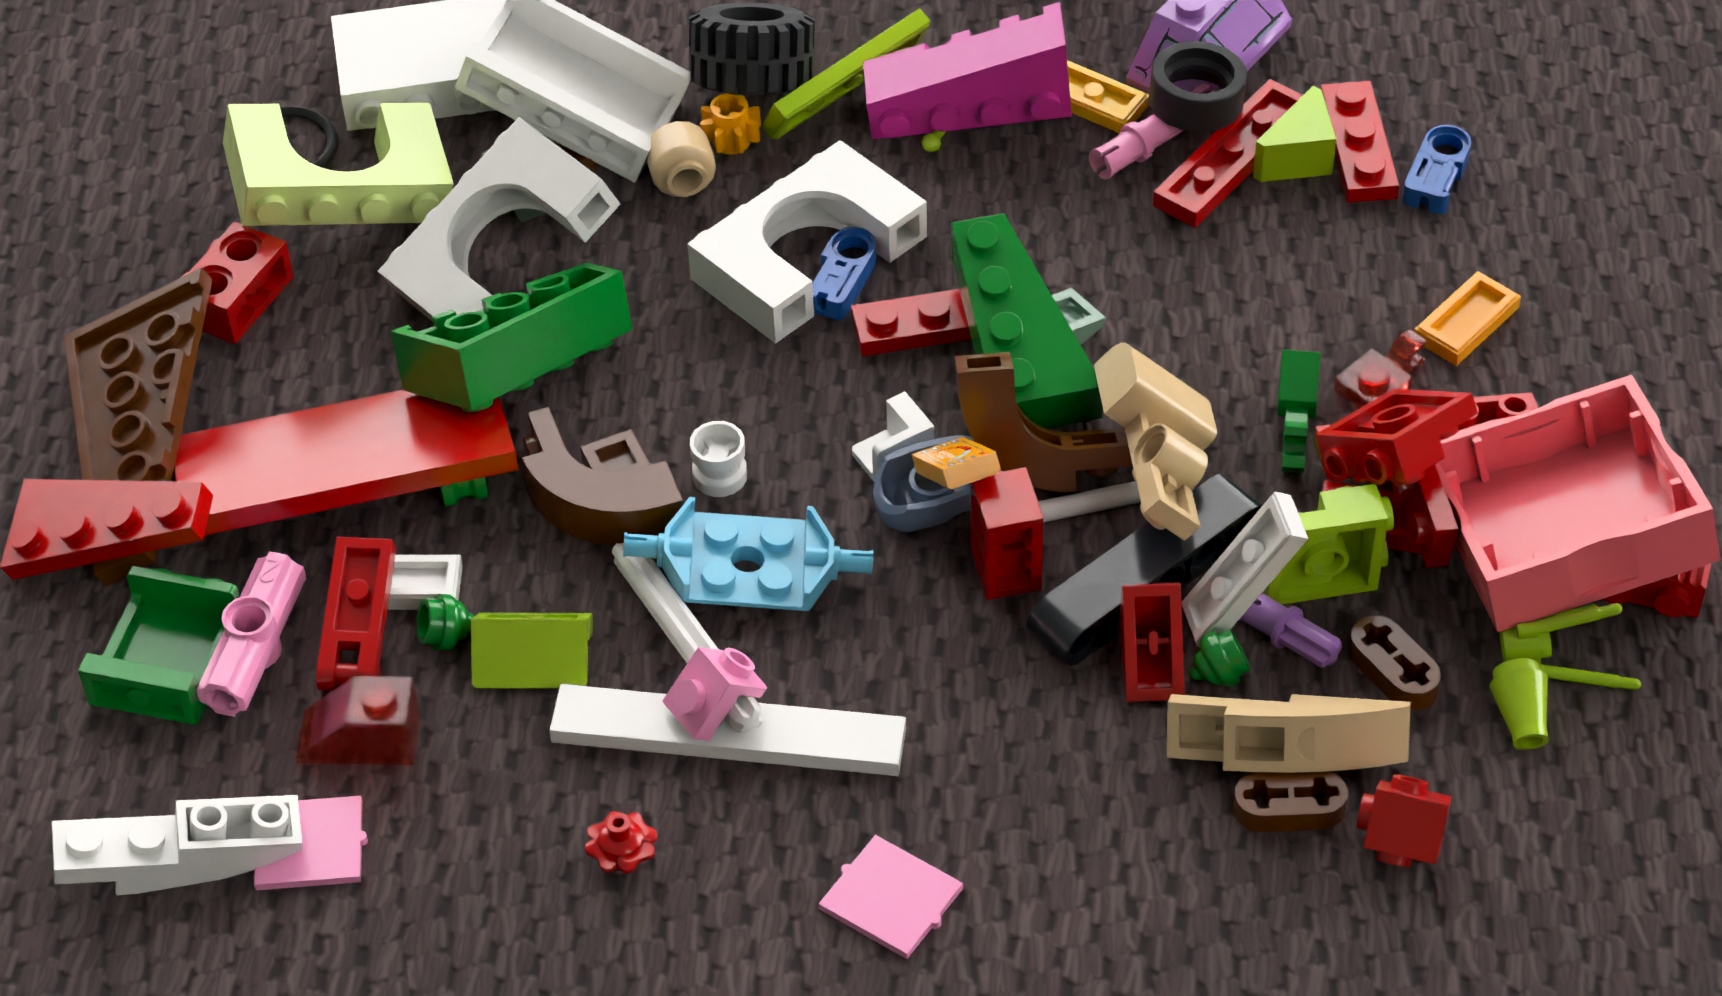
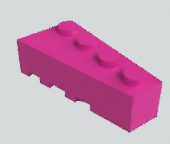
M1060 2L1044 6L1042 15L1026 20H1021L1019 14L999 20V28L972 35L970 29L952 34L951 39L946 44L930 48L923 43L864 61L866 104L872 139L933 133L935 130L945 132L1072 117L1066 42Z

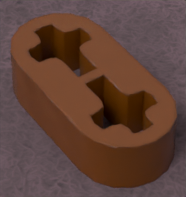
M1370 615L1359 619L1353 625L1348 648L1349 656L1353 663L1391 701L1411 702V710H1421L1429 707L1436 700L1441 680L1439 666L1397 623L1387 617ZM1369 639L1374 644L1367 646L1365 642ZM1384 641L1386 643L1385 650L1378 643ZM1405 675L1412 682L1403 683V676ZM1420 678L1423 679V686H1420L1415 681Z
M1330 771L1251 773L1241 778L1235 786L1233 814L1243 827L1257 832L1328 829L1339 824L1345 816L1348 789L1345 782L1337 774ZM1312 794H1323V798L1328 802V805L1318 806ZM1253 796H1264V801L1268 804V808H1257L1255 800H1252Z

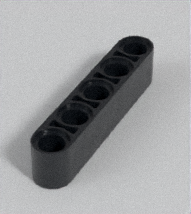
M1223 474L1211 477L1192 491L1201 527L1184 541L1166 528L1159 530L1149 522L1038 601L1028 616L1027 630L1068 665L1079 664L1119 635L1122 585L1181 583L1182 589L1211 568L1262 505Z

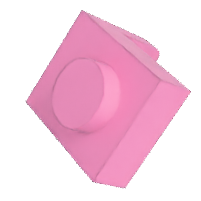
M698 647L662 702L693 739L709 741L740 695L761 698L767 686L753 671L755 665L752 660L742 652L733 648L717 650Z

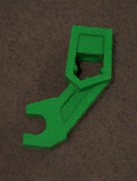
M1282 349L1277 401V416L1285 417L1282 472L1304 473L1308 431L1307 419H1315L1321 352Z

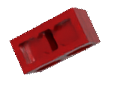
M233 222L220 238L215 239L209 246L206 254L190 272L183 275L185 276L202 268L212 279L202 332L232 344H236L294 277L285 240L248 226H242V224Z
M1026 467L998 471V474L971 483L970 550L987 600L1042 590L1044 517Z

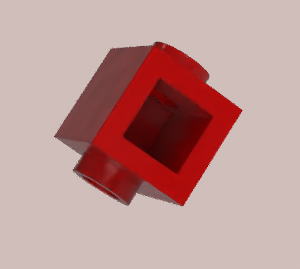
M1393 775L1391 782L1380 780L1375 795L1364 793L1362 797L1356 829L1367 831L1363 848L1375 850V858L1377 860L1392 865L1410 867L1412 859L1436 865L1452 796L1427 791L1428 782L1410 776Z

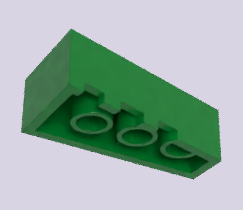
M1001 213L952 222V260L975 354L1010 352L1014 367L1016 402L1022 412L1035 424L1048 429L1102 419L1103 406L1095 369L1005 214Z
M586 262L526 283L528 294L522 292L497 293L481 299L482 310L456 315L455 311L449 310L432 316L434 327L419 332L413 331L409 325L390 331L403 390L461 407L463 411H480L490 407L493 404V399L509 391L523 390L532 386L535 378L549 371L570 367L573 365L575 358L589 351H598L610 347L613 344V339L633 330L622 271Z

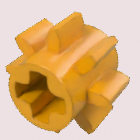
M724 93L715 97L710 107H701L702 121L700 122V128L707 135L709 142L713 141L716 153L741 154L749 147L750 142L759 143V127L761 126L760 107L752 106L748 108L745 96Z

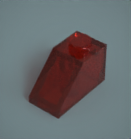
M353 676L304 710L296 754L297 763L414 765L421 717L413 677Z

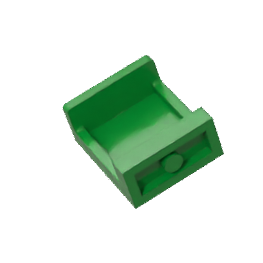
M131 566L126 576L131 597L103 655L86 653L78 669L88 704L197 725L206 704L199 701L196 689L224 632L222 622L223 610L230 602L240 597L236 585L218 578L204 579L173 573L163 568L149 569Z

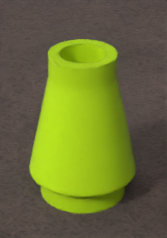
M1518 658L1499 664L1493 670L1494 679L1491 681L1489 688L1511 733L1513 746L1518 750L1540 748L1546 745L1549 741L1547 732V674L1540 670L1539 663L1533 659Z

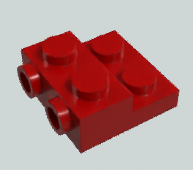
M1392 389L1316 434L1326 473L1338 482L1353 477L1354 482L1370 481L1376 485H1382L1389 480L1395 486H1404L1423 479L1426 475V469L1445 459L1440 440L1455 435L1459 431L1458 426L1478 414L1473 394L1466 392Z

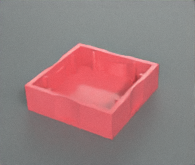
M1632 375L1555 399L1527 413L1491 420L1460 430L1452 437L1440 440L1445 459L1435 465L1459 528L1454 547L1497 632L1517 627V623L1532 622L1721 560L1713 507L1685 461L1665 441L1661 431L1660 420Z

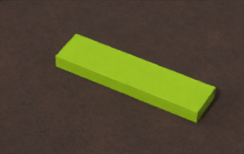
M919 8L775 102L762 125V129L771 139L775 138L777 140L865 82L864 61L919 45L930 26V19Z

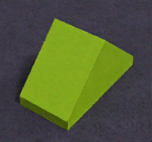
M1312 86L1256 141L1253 178L1260 182L1332 175L1336 136L1321 89Z

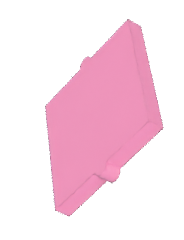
M348 796L298 800L302 851L275 863L255 868L254 873L255 890L361 882L362 846L368 842L366 832L362 831V797Z
M875 835L851 865L844 864L841 867L842 876L820 901L819 910L908 959L932 928H940L941 916L963 890V883Z

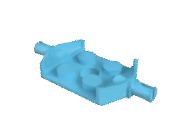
M689 497L667 524L665 533H659V536L627 534L626 532L624 534L623 557L657 558L656 567L663 568L672 587L683 602L809 611L829 582L837 580L838 572L872 575L873 550L840 549V546H834L832 535L813 506H807L806 520L694 512L695 497ZM748 560L755 562L761 568L754 572H743L735 568L733 564Z

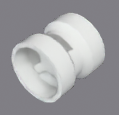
M711 421L702 424L694 430L690 437V454L693 460L692 476L696 488L703 494L712 497H725L735 494L747 481V465L744 459L745 438L742 431L734 424L725 421Z

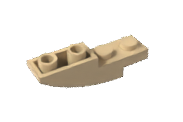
M1171 694L1168 700L1167 758L1223 762V771L1279 773L1354 770L1408 762L1411 702L1291 694L1289 702Z

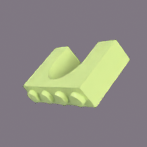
M380 103L374 137L379 163L364 170L350 172L325 169L308 162L298 155L289 143L279 104H228L223 146L242 226L422 223L426 215L433 208L437 207L451 192L454 185L430 103Z

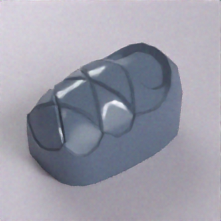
M956 435L928 440L903 447L883 457L874 482L873 500L877 514L888 528L901 532H912L946 523L954 516L970 511L971 483L950 490L918 474L911 454L960 437L974 441L972 437Z

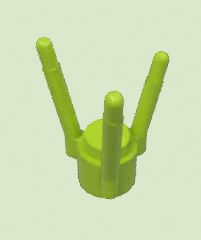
M1618 603L1598 607L1596 604L1575 607L1532 622L1517 623V627L1499 632L1503 662L1518 658L1533 659L1539 663L1540 670L1545 672L1549 679L1638 690L1641 687L1640 680L1636 678L1541 664V658L1552 657L1550 631L1618 615L1622 612V606Z

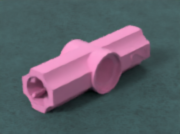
M269 551L267 556L258 558L240 597L230 602L223 610L222 622L224 632L196 689L199 701L211 707L215 713L235 717L239 711H246L264 670L276 663L281 656L282 644L280 635L306 580L304 567L291 560L287 554Z

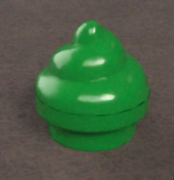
M437 594L434 599L424 598L419 605L417 613L418 640L421 644L432 645L435 651L451 650L457 645L458 641H463L469 636L471 619L474 615L468 612L466 607L450 594Z
M1232 629L1221 634L1214 630L1201 638L1199 643L1200 650L1193 655L1192 667L1189 669L1188 674L1195 680L1202 681L1206 679L1213 685L1224 684L1231 687L1240 683L1239 676L1251 671V667Z

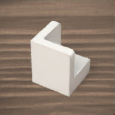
M906 392L886 400L887 430L852 446V456L874 482L883 457L903 447L934 439V425Z

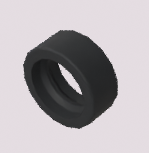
M1188 41L1173 44L1160 51L1152 62L1148 103L1154 114L1167 125L1193 132L1220 130L1235 122L1243 110L1247 69L1237 55L1229 49L1211 42ZM1188 79L1204 80L1217 85L1222 90L1207 94L1191 93L1176 87L1173 83Z

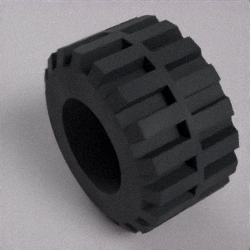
M726 3L709 6L694 12L689 17V71L691 81L712 91L735 95H775L794 91L813 78L814 18L796 8L769 3Z

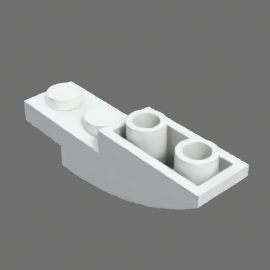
M298 795L177 800L175 815L52 821L54 884L115 881L116 895L139 894L221 880L275 863L302 851Z

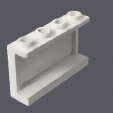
M444 0L331 16L340 93L347 130L376 128L380 103H430L435 119L495 110L454 87L467 53L474 43L479 45L503 8L506 0Z
M506 0L503 8L479 45L474 43L467 53L454 88L514 120L520 117L541 134L635 183L647 163L646 158L651 149V134L664 124L671 122L689 87L691 75L690 71L676 65L674 62L657 55L555 0Z

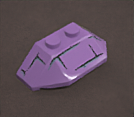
M1168 0L1155 13L1126 76V83L1149 94L1153 60L1160 51L1169 46L1188 41L1211 42L1225 47L1241 59L1248 71L1291 27L1292 18L1282 0ZM1188 79L1173 83L1176 87L1188 92L1202 83L1210 85L1209 90L1218 88L1217 85L1204 80Z

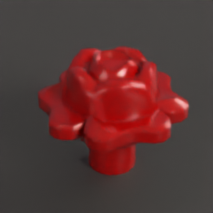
M613 811L608 814L603 822L591 825L588 828L587 835L590 841L585 844V853L587 856L597 860L601 871L605 873L616 870L624 874H631L639 863L651 860L655 856V848L652 844L657 841V831L647 826L639 813L632 812L626 815Z

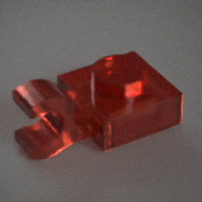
M1409 329L1396 339L1385 357L1373 349L1369 350L1335 378L1334 391L1360 409L1392 389L1411 390L1412 377L1410 374L1420 368L1425 360L1417 352L1426 345L1427 340Z

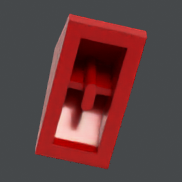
M1181 583L1121 586L1119 642L1127 702L1169 700L1171 694L1185 695Z

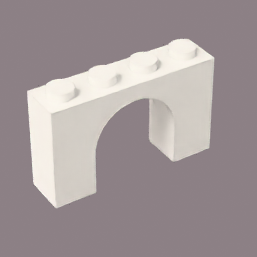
M518 117L506 131L497 137L494 145L473 168L463 174L459 183L437 207L433 208L426 215L424 221L407 240L391 253L378 272L400 296L432 322V316L449 310L455 311L456 315L476 312L483 309L481 299L492 295L469 277L468 256L475 238L490 221L512 210L523 208L536 209L553 217L586 243L617 209L620 203L600 177Z
M839 140L822 153L814 155L806 164L785 178L777 180L769 189L747 204L740 205L732 214L710 229L700 232L688 243L690 278L776 344L814 317L812 280L770 249L776 240L791 231L804 227L825 226L839 230L858 227L869 231L875 237L876 253L890 263L927 237L926 201Z

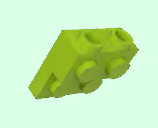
M1376 484L1356 487L1346 486L1320 492L1317 511L1298 512L1308 540L1266 587L1263 594L1280 604H1288L1378 590L1381 567H1387L1388 549L1385 540L1386 531H1391L1394 527L1393 510L1387 496L1380 497Z

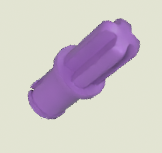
M1263 593L1260 594L1239 619V621L1247 623L1270 637L1271 644L1277 649L1287 647L1319 667L1332 666L1342 648L1339 638L1305 619L1300 608L1296 606L1287 608Z

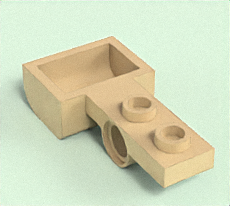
M1119 343L1094 364L1103 411L1105 415L1125 428L1134 468L1132 474L1137 482L1141 500L1140 510L1143 516L1155 528L1159 530L1166 528L1185 541L1201 527L1192 489L1202 479L1207 468L1208 457L1203 450L1214 441L1217 435L1212 408L1206 397L1129 344Z

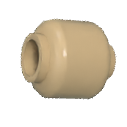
M675 121L664 124L651 134V149L646 161L652 181L662 193L672 197H688L695 195L708 186L714 178L716 163L708 137L699 126L690 122Z

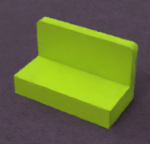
M478 613L471 619L472 685L475 688H560L561 684L586 686L588 683V640L593 635V613Z

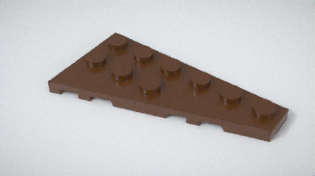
M202 268L64 336L82 480L172 481L212 279ZM158 550L93 563L94 575L104 585L109 586L125 578L131 566L146 568L154 564Z

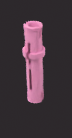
M1205 83L1199 84L1190 92L1204 94L1209 91L1210 85ZM1155 114L1139 123L1130 122L1121 128L1122 132L1117 137L1090 151V165L1095 173L1107 166L1106 169L1099 173V177L1105 180L1109 179L1134 161L1139 163L1146 161L1152 157V152H1154L1155 148L1184 130L1167 125Z

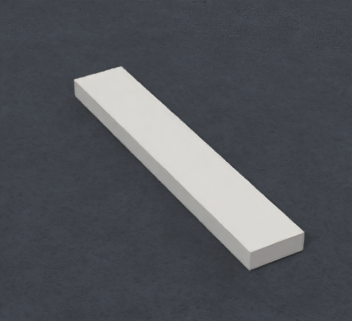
M561 684L550 726L552 743L899 776L906 733V717L759 703L763 722L758 728H751L746 734L735 731L725 717L711 739L707 741L693 739L662 702L667 694Z

